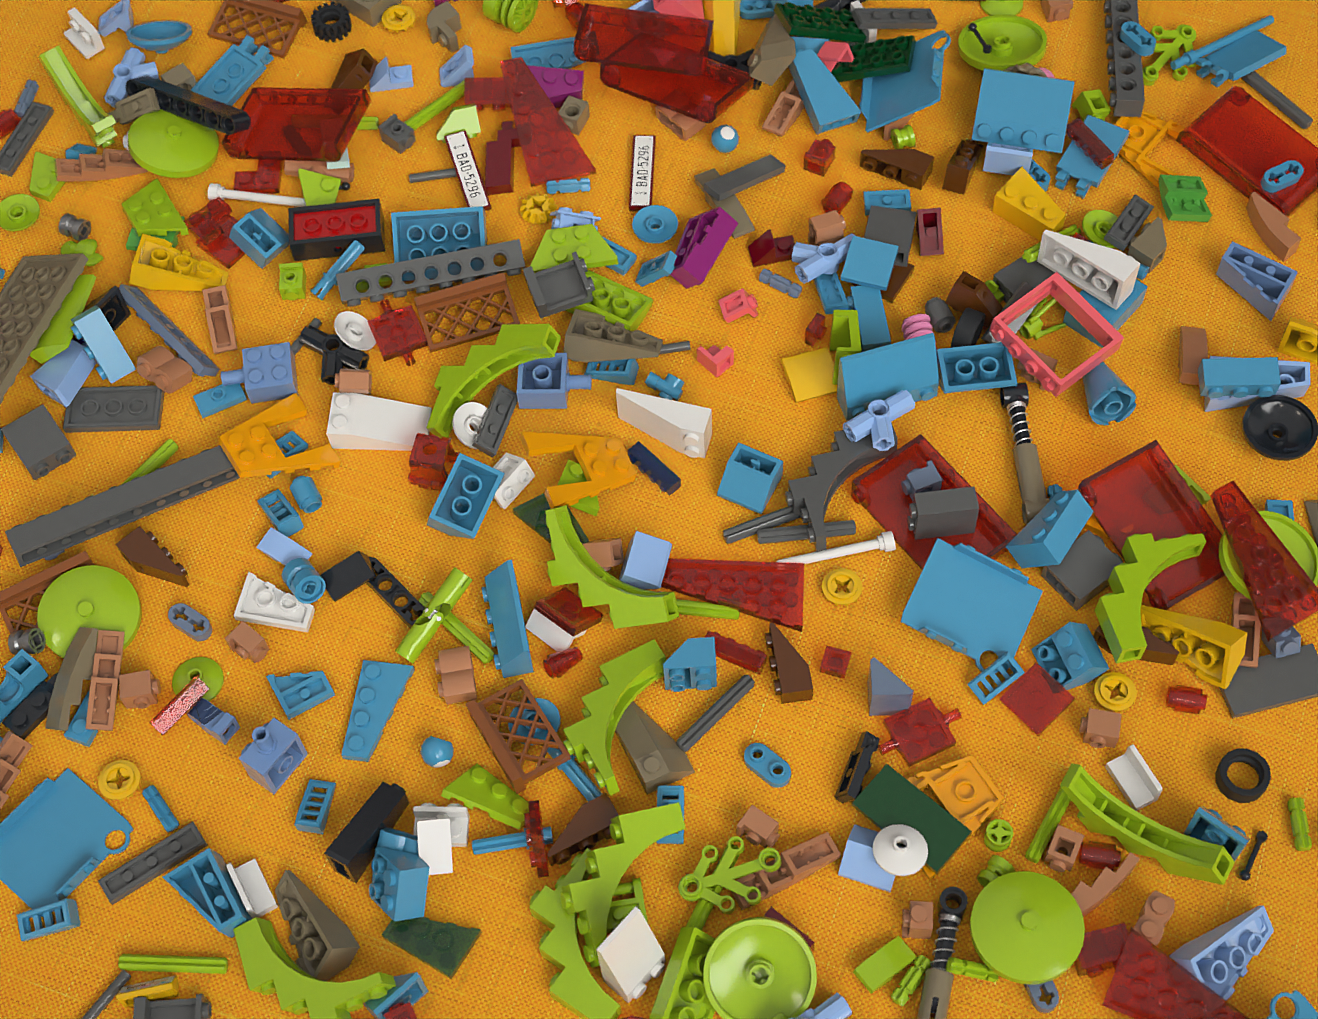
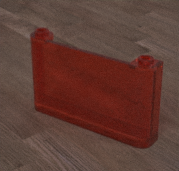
M585 3L574 39V54L579 60L586 62L700 76L706 70L714 21Z
M642 34L600 64V79L607 87L704 123H712L747 94L754 84V78L750 77L749 73Z
M1231 87L1183 129L1176 139L1179 144L1249 199L1251 194L1256 192L1288 218L1318 192V148L1241 87ZM1290 160L1297 161L1303 166L1304 172L1297 183L1274 193L1267 192L1262 188L1261 179L1267 170Z
M253 87L241 107V110L247 112L250 117V128L232 135L226 134L221 143L227 154L234 159L337 162L343 156L367 111L371 98L367 89Z
M921 434L852 481L851 496L857 504H861L886 532L892 531L895 542L921 570H923L937 538L953 546L959 543L965 546H972L977 552L996 560L1008 551L1005 546L1017 535L976 492L979 512L974 533L914 539V533L909 531L907 516H910L909 504L913 503L910 495L904 493L901 482L906 480V475L916 468H925L926 463L931 460L942 478L941 490L971 487Z
M1157 440L1087 477L1079 484L1078 490L1094 511L1092 513L1124 561L1121 550L1127 537L1133 534L1151 533L1154 540L1157 541L1161 538L1171 539L1185 534L1203 533L1206 543L1199 556L1181 560L1167 567L1153 578L1144 591L1148 595L1149 602L1153 608L1169 610L1226 577L1219 559V544L1222 533Z

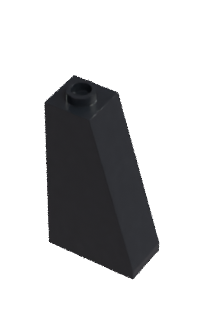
M382 782L327 848L324 854L336 873L357 884L374 858L381 829H393L409 804L405 794L406 791L401 786L395 783L389 785Z

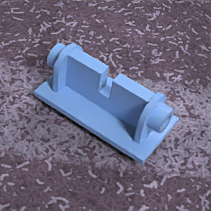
M560 207L559 210L550 213L551 216H556L552 220V227L555 229L571 227L573 225H594L596 221L601 220V217L593 216V212L580 211V213H574L571 208Z

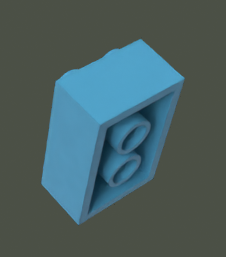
M1136 279L1132 293L1117 310L1084 290L1079 294L1118 331L1143 303L1148 286ZM1066 310L1063 323H1066L1068 327L1102 348L1103 346Z

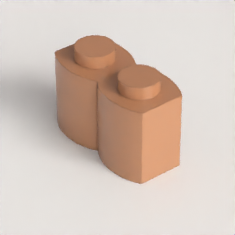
M674 92L655 107L657 119L684 141H687L705 127L704 112L699 107L691 105L684 95L681 96Z
M837 210L810 218L808 244L820 246L824 243L834 244L844 238L843 229L846 228L843 216H839Z
M157 346L137 357V371L139 375L154 382L159 389L167 393H173L192 381V367L183 359L175 357L165 347Z
M341 368L340 373H335V387L339 388L341 393L371 394L372 371Z
M469 646L438 651L439 659H435V668L437 675L441 674L442 682H437L439 697H444L446 704L476 700L477 691Z
M1158 891L1150 894L1140 911L1139 920L1129 935V949L1144 957L1152 954L1163 936L1165 925L1173 914L1175 907L1174 899Z

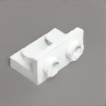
M75 7L67 11L71 19L69 21L71 28L65 31L64 35L86 59L105 49L98 31Z
M506 452L492 467L505 473L494 499L501 508L506 509L535 477L534 472L525 459Z
M424 803L421 806L413 807L415 816L413 835L417 836L418 820L436 819V815L447 814L450 818L451 847L468 846L470 815L467 807H463L460 804L437 807L431 803Z

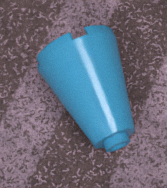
M1104 362L1082 377L1089 415L1096 424L1105 426L1109 425L1108 422L1116 420L1117 423L1130 416L1136 408L1135 399L1137 398L1133 390Z

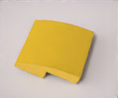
M827 347L781 359L787 383H790L795 403L837 392L838 385H834L832 381L834 363Z

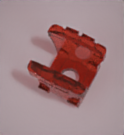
M417 433L409 459L411 471L408 475V480L410 484L418 485L424 489L431 487V490L441 491L448 478L444 463H455L459 455L451 445V438L444 436L439 438L435 435Z

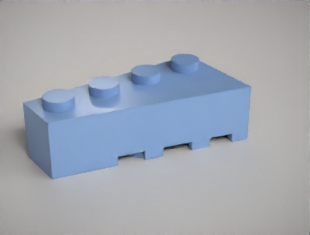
M1210 356L1209 359L1235 358V357ZM1278 360L1281 385L1275 395L1291 398L1304 397L1310 386V362ZM1248 395L1242 398L1234 396L1209 398L1205 396V412L1248 406L1261 397L1258 395Z

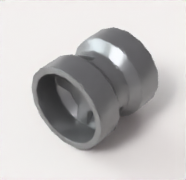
M66 213L62 216L58 228L60 234L67 237L72 236L75 240L81 241L88 238L91 231V223L86 219H77L75 215Z
M30 628L26 631L17 630L12 632L8 638L9 649L14 655L21 649L30 654L40 653L44 650L46 644L45 635L39 628Z

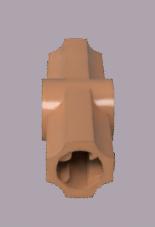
M316 154L313 158L289 155L285 159V175L298 176V170L301 168L341 179V182L350 183L354 179V163H350L349 168L327 169L326 158L323 154Z

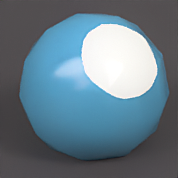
M727 124L720 125L712 132L711 141L718 151L729 153L737 147L739 135L732 126Z
M430 736L422 743L420 754L427 765L439 768L451 761L454 747L451 742Z

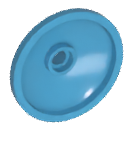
M153 21L131 27L127 30L126 36L132 44L140 48L155 51L156 53H166L169 49L176 48L191 36L192 28L189 24L180 21Z

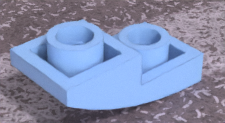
M272 527L256 547L284 566L293 559L305 558L309 560L312 556L310 551Z

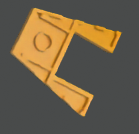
M1142 111L1141 117L1121 116L1114 125L1128 130L1129 137L1119 154L1158 189L1160 175H1178L1147 158L1166 134L1205 155L1219 137L1217 133H1213V135L1201 132L1202 129L1194 126L1191 129L1180 126L1178 121L1170 119L1167 122L1158 119V115Z
M297 393L290 395L219 436L218 443L240 478L272 475L273 471L284 470L285 473H293L295 469L309 468V471L321 470L322 466H333V468H339L340 460L330 444L285 457L268 431V427L306 416L307 409Z
M521 432L520 440L527 456L573 450L587 480L585 482L546 487L544 495L550 509L564 505L571 506L587 496H590V498L597 496L602 490L608 488L612 490L635 481L637 473L620 438Z
M973 755L907 778L910 783L921 791L929 787L942 807L972 831V834L964 844L1004 802V797ZM926 865L921 868L929 881L937 875Z

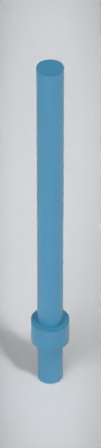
M1269 15L1195 51L1190 50L1184 53L1182 57L1172 61L1170 66L1173 70L1184 65L1189 66L1199 58L1274 23V17Z

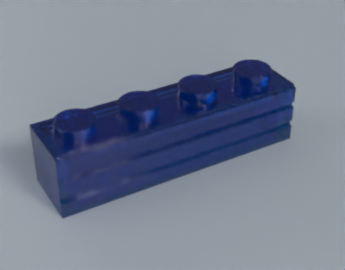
M639 441L628 449L631 463L636 464L643 474H647L653 483L658 484L662 492L671 495L681 487V479Z

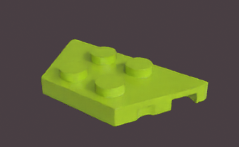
M158 179L153 180L122 203L123 211L138 236H142V234L167 236V231H180L181 235L189 234L186 224Z
M586 224L546 230L530 266H532L534 273L573 260L572 253L577 252L579 259H584L587 268L618 264V258L594 225Z

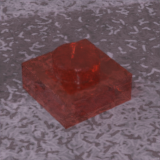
M817 313L805 329L806 344L813 347L818 339L822 340L827 330V327H825V316Z
M826 646L820 666V673L845 679L852 652Z

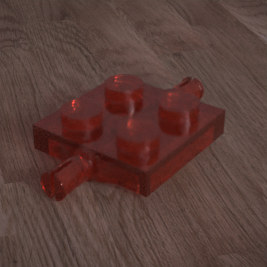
M385 299V304L382 300L380 306L384 313L377 318L367 321L382 358L385 362L403 356L407 366H411L410 361L414 365L416 360L412 352L428 346L427 339L411 305L392 310L389 300Z
M931 698L923 700L908 709H904L884 719L883 724L890 734V740L877 745L878 750L883 756L896 749L902 755L908 767H911L955 746L956 740L950 732L949 723L961 719V713L958 708H955L943 714L935 707Z

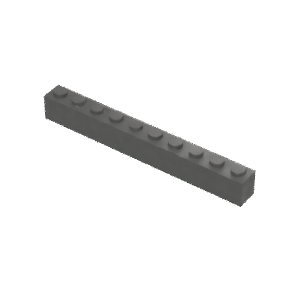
M217 446L212 449H206L190 458L181 459L177 463L165 468H159L145 476L136 477L130 482L111 487L97 495L88 496L84 500L72 505L63 506L57 511L41 515L27 523L16 525L12 529L5 531V534L20 567H23L237 480L240 477L221 446Z

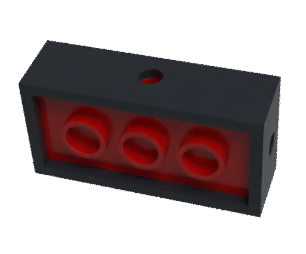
M380 199L288 208L289 246L294 261L339 257L355 240L360 242L365 248L361 254L385 252L384 214Z

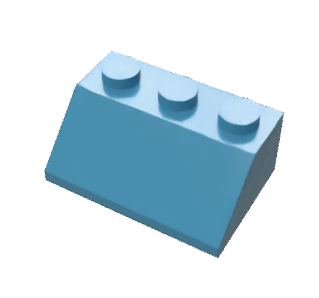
M1001 342L937 349L939 386L944 393L1011 387L1018 384L1012 356Z
M459 453L429 515L427 526L450 536L474 539L505 473Z

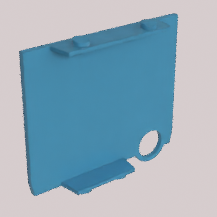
M944 30L916 41L910 71L863 79L859 106L867 119V133L940 101L944 50L951 43V37ZM943 37L947 38L946 43L941 48H933L937 40Z
M937 538L904 608L900 622L925 634L928 638L935 639L951 647L952 650L974 659L977 668L982 672L984 668L980 664V656L985 651L994 652L998 658L1005 652H1009L1014 658L1043 591L1028 584L1029 577L1023 575L1021 571L1015 568L1011 569L977 552L974 547L965 546L961 543L953 546ZM1005 662L1001 664L1005 671L1009 669ZM995 669L993 672L996 674L999 670Z
M67 768L55 781L47 777L42 783H39L33 789V792L0 822V880L31 909L66 899L109 854H119L128 847L131 839L130 833L134 829L122 815ZM115 830L124 832L126 841L122 847L116 850L106 847L105 840L109 833Z

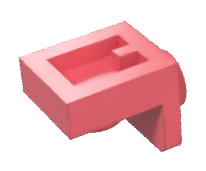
M743 288L718 300L724 320L728 323L747 313L753 318L758 316L756 310L758 302L753 294L749 295Z

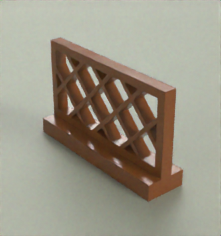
M224 0L207 34L210 38L238 46L245 38H235L234 34L246 30L247 34L253 39L265 35L267 41L254 44L258 48L264 45L270 50V55L285 59L300 27H305L307 19L302 9L272 0ZM229 7L237 9L238 13L229 17L225 15ZM250 13L256 15L257 18L245 23L244 16ZM241 18L243 24L231 29L229 23ZM268 19L275 21V24L266 28L261 23ZM259 23L261 30L250 34L248 28ZM227 24L228 31L217 33L219 27ZM287 24L293 25L290 31L282 33L280 27ZM278 29L281 35L269 40L267 33ZM284 41L281 51L273 49V44Z
M504 272L414 297L430 353L499 334L503 323L498 320L503 312L511 315L514 322L507 324H520ZM505 293L506 300L502 306L491 301L494 295ZM480 300L485 303L480 312L469 307L472 301ZM488 305L499 309L494 319L484 314ZM457 306L462 309L457 318L447 314L450 307ZM466 311L477 316L472 325L461 321ZM434 312L440 316L436 323L432 324L425 320L424 315ZM443 318L454 322L449 332L439 327ZM481 318L491 323L489 328L483 331L476 328ZM458 324L469 329L465 336L459 337L453 334ZM435 331L446 335L443 342L433 344L431 338Z
M86 551L0 591V613L10 634L21 630L22 626L38 628V623L32 625L24 622L29 610L38 612L37 607L31 606L34 597L43 595L50 584L67 571L82 566L94 565ZM15 606L24 608L19 620L10 618L7 610Z
M523 679L478 703L475 699L466 703L472 721L516 794L526 790L525 784L571 759L569 752ZM522 689L524 692L522 702L510 700L513 693ZM493 704L502 705L499 715L488 713L485 708ZM507 706L519 708L516 718L504 716ZM525 709L536 712L534 721L521 719ZM501 722L513 724L510 734L499 732ZM519 725L531 727L528 737L516 735ZM536 728L548 731L546 740L533 738ZM513 741L525 743L522 753L510 750ZM531 744L543 746L540 756L527 754ZM548 747L559 749L562 753L554 759L545 758ZM525 760L538 762L534 770L527 774L524 773L522 768Z

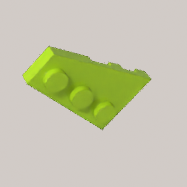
M475 764L445 787L441 797L448 800L453 797L463 801V806L473 810L474 807L484 810L488 812L489 817L516 829L523 827L535 817L537 812L536 807L516 794V792L479 764Z

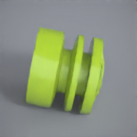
M483 0L482 10L488 19L496 23H502L504 27L510 28L517 33L525 30L533 20L538 7V0Z

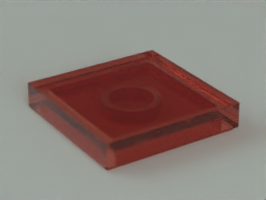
M226 214L196 241L197 247L227 269L231 268L246 254L229 238L232 226L238 222L230 214Z
M566 587L538 600L534 607L535 610L573 637L600 623L604 616L603 613L593 606L583 607L579 596Z
M1036 662L999 700L1039 737L1075 700V697Z

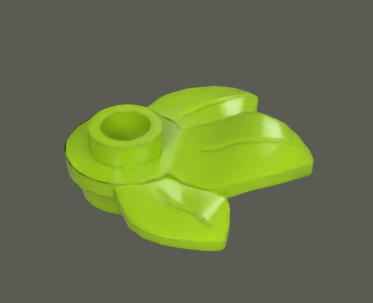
M84 239L79 241L78 244L74 241H67L61 247V254L83 253L89 259L85 266H93L103 260L102 255L95 253L97 241L93 239Z

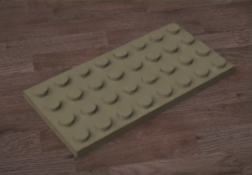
M83 253L23 256L1 290L0 404L3 402L4 395L9 387L14 384L15 377L20 369L27 363L28 356L38 345L41 335L50 326V321L54 314L61 308L64 298L72 290L77 277L84 271V266L89 259Z

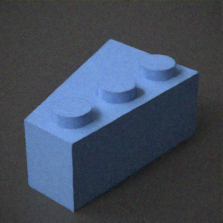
M1232 241L1221 259L1216 275L1272 321L1289 293L1298 271Z

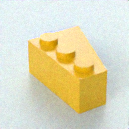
M1023 167L995 195L992 212L1041 241L1045 230L1056 233L1063 230L1066 214Z

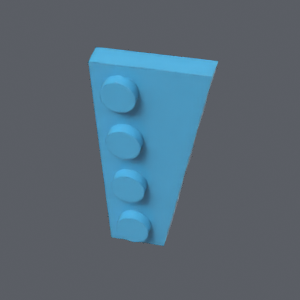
M595 34L510 47L515 77H517L518 65L569 69L599 57Z
M363 660L341 756L343 759L369 762L383 734L387 721L391 719L394 713L393 709L398 699L402 697L405 691V685L409 677L411 678L415 671L414 666Z

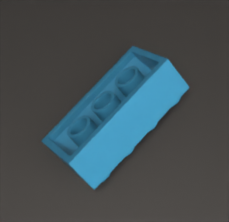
M507 560L485 576L486 587H481L484 602L489 601L490 609H486L488 625L493 624L494 631L489 632L492 647L497 646L498 654L494 655L496 670H502L503 678L534 672L512 560Z

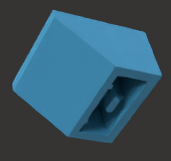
M262 208L248 212L232 226L229 238L261 269L289 246V234Z
M738 442L727 462L717 496L762 514L783 476V461Z
M1069 622L1031 649L1053 694L1089 683L1110 669L1087 624Z
M714 637L688 638L663 663L665 690L681 692L692 688L709 690L712 687H717Z
M376 847L375 858L372 860V883L369 885L370 898L393 921L424 917L430 866L416 854Z

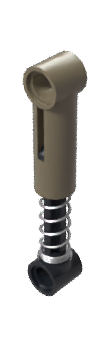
M1018 383L1017 386L1000 388V401L1002 408H1006L1008 415L1011 417L1009 422L1012 425L1011 432L1014 434L1013 441L1016 442L1012 451L1022 498L1023 522L1027 525L1050 500L1046 496L1037 446L1031 443L1033 439L1029 436L1031 430L1028 429V421L1026 420L1028 413L1025 412L1026 406L1029 403L1028 387L1026 383Z
M957 887L946 888L941 893L938 902V922L940 923V928L936 930L938 939L934 941L936 950L932 952L934 960L930 963L932 968L927 969L925 973L917 1019H929L930 1013L935 1014L934 1019L947 1018L954 976L946 970L948 958L952 957V953L955 952L953 946L954 942H957L955 939L956 931H959L957 927L963 920L968 903L965 892ZM954 900L960 907L951 909L945 902Z

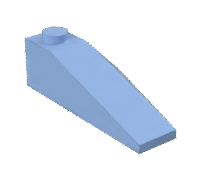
M1259 905L1184 944L1166 959L1176 983L1203 1008L1212 1012L1231 997L1235 991L1233 985L1239 977H1244L1248 971L1246 968L1253 955L1260 953L1274 929L1264 905Z

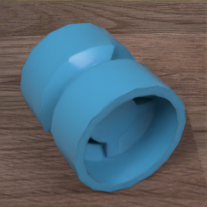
M296 558L287 563L283 568L282 580L299 602L310 604L317 601L324 594L326 588L325 581L309 560Z

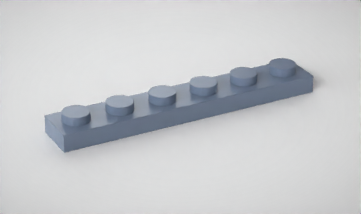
M120 285L119 289L126 304L137 312L136 315L139 318L145 320L150 325V329L153 332L159 334L164 339V343L167 346L173 348L178 353L179 358L186 361L192 367L195 374L202 377L204 375L216 376L220 369L138 287Z

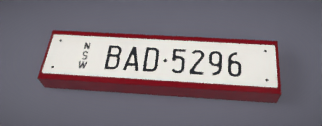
M466 130L444 136L467 207L483 206L485 211L490 210L491 204Z
M633 135L629 211H639L644 207L652 205L656 135Z

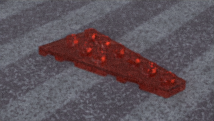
M522 57L500 61V68L530 186L543 185L548 180H556L557 182L563 179L596 174L595 167Z
M1234 481L1216 489L1210 495L1267 641H1270L1318 613V588Z
M668 559L661 584L662 588L712 604L730 607L738 610V612L802 632L804 563Z
M1132 927L1130 928L1102 1006L1134 1019H1249Z

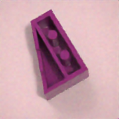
M518 65L513 101L514 116H519L521 113L529 111L539 112L541 109L554 106L555 108L562 107L568 95L582 100L584 71Z
M720 206L690 218L675 252L677 255L674 262L675 268L670 275L686 289L700 285L705 280L706 275L729 240L738 222Z

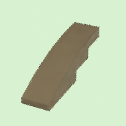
M715 168L694 176L695 183L705 194L706 202L713 209L720 206L738 222L731 235L734 239L755 231L754 225L735 194L717 201L703 190L704 183L721 176Z
M80 627L70 644L57 674L51 695L46 729L68 731L71 705H80L83 679L91 680L97 628Z

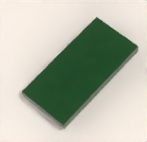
M786 2L785 4L776 3L773 9L789 35L864 43L867 37L863 30L858 28L852 12L847 9H842L841 11L833 10L829 7H823L822 9L808 4L798 6L791 2Z
M914 35L898 36L892 39H879L874 42L850 45L854 60L852 63L837 62L831 74L838 82L908 72L911 69L916 43Z
M888 764L881 769L852 802V806L881 830L898 824L917 830L924 837L928 846V856L924 865L935 874L941 871L972 834L970 829ZM898 843V844H900L903 848L906 847L904 844Z

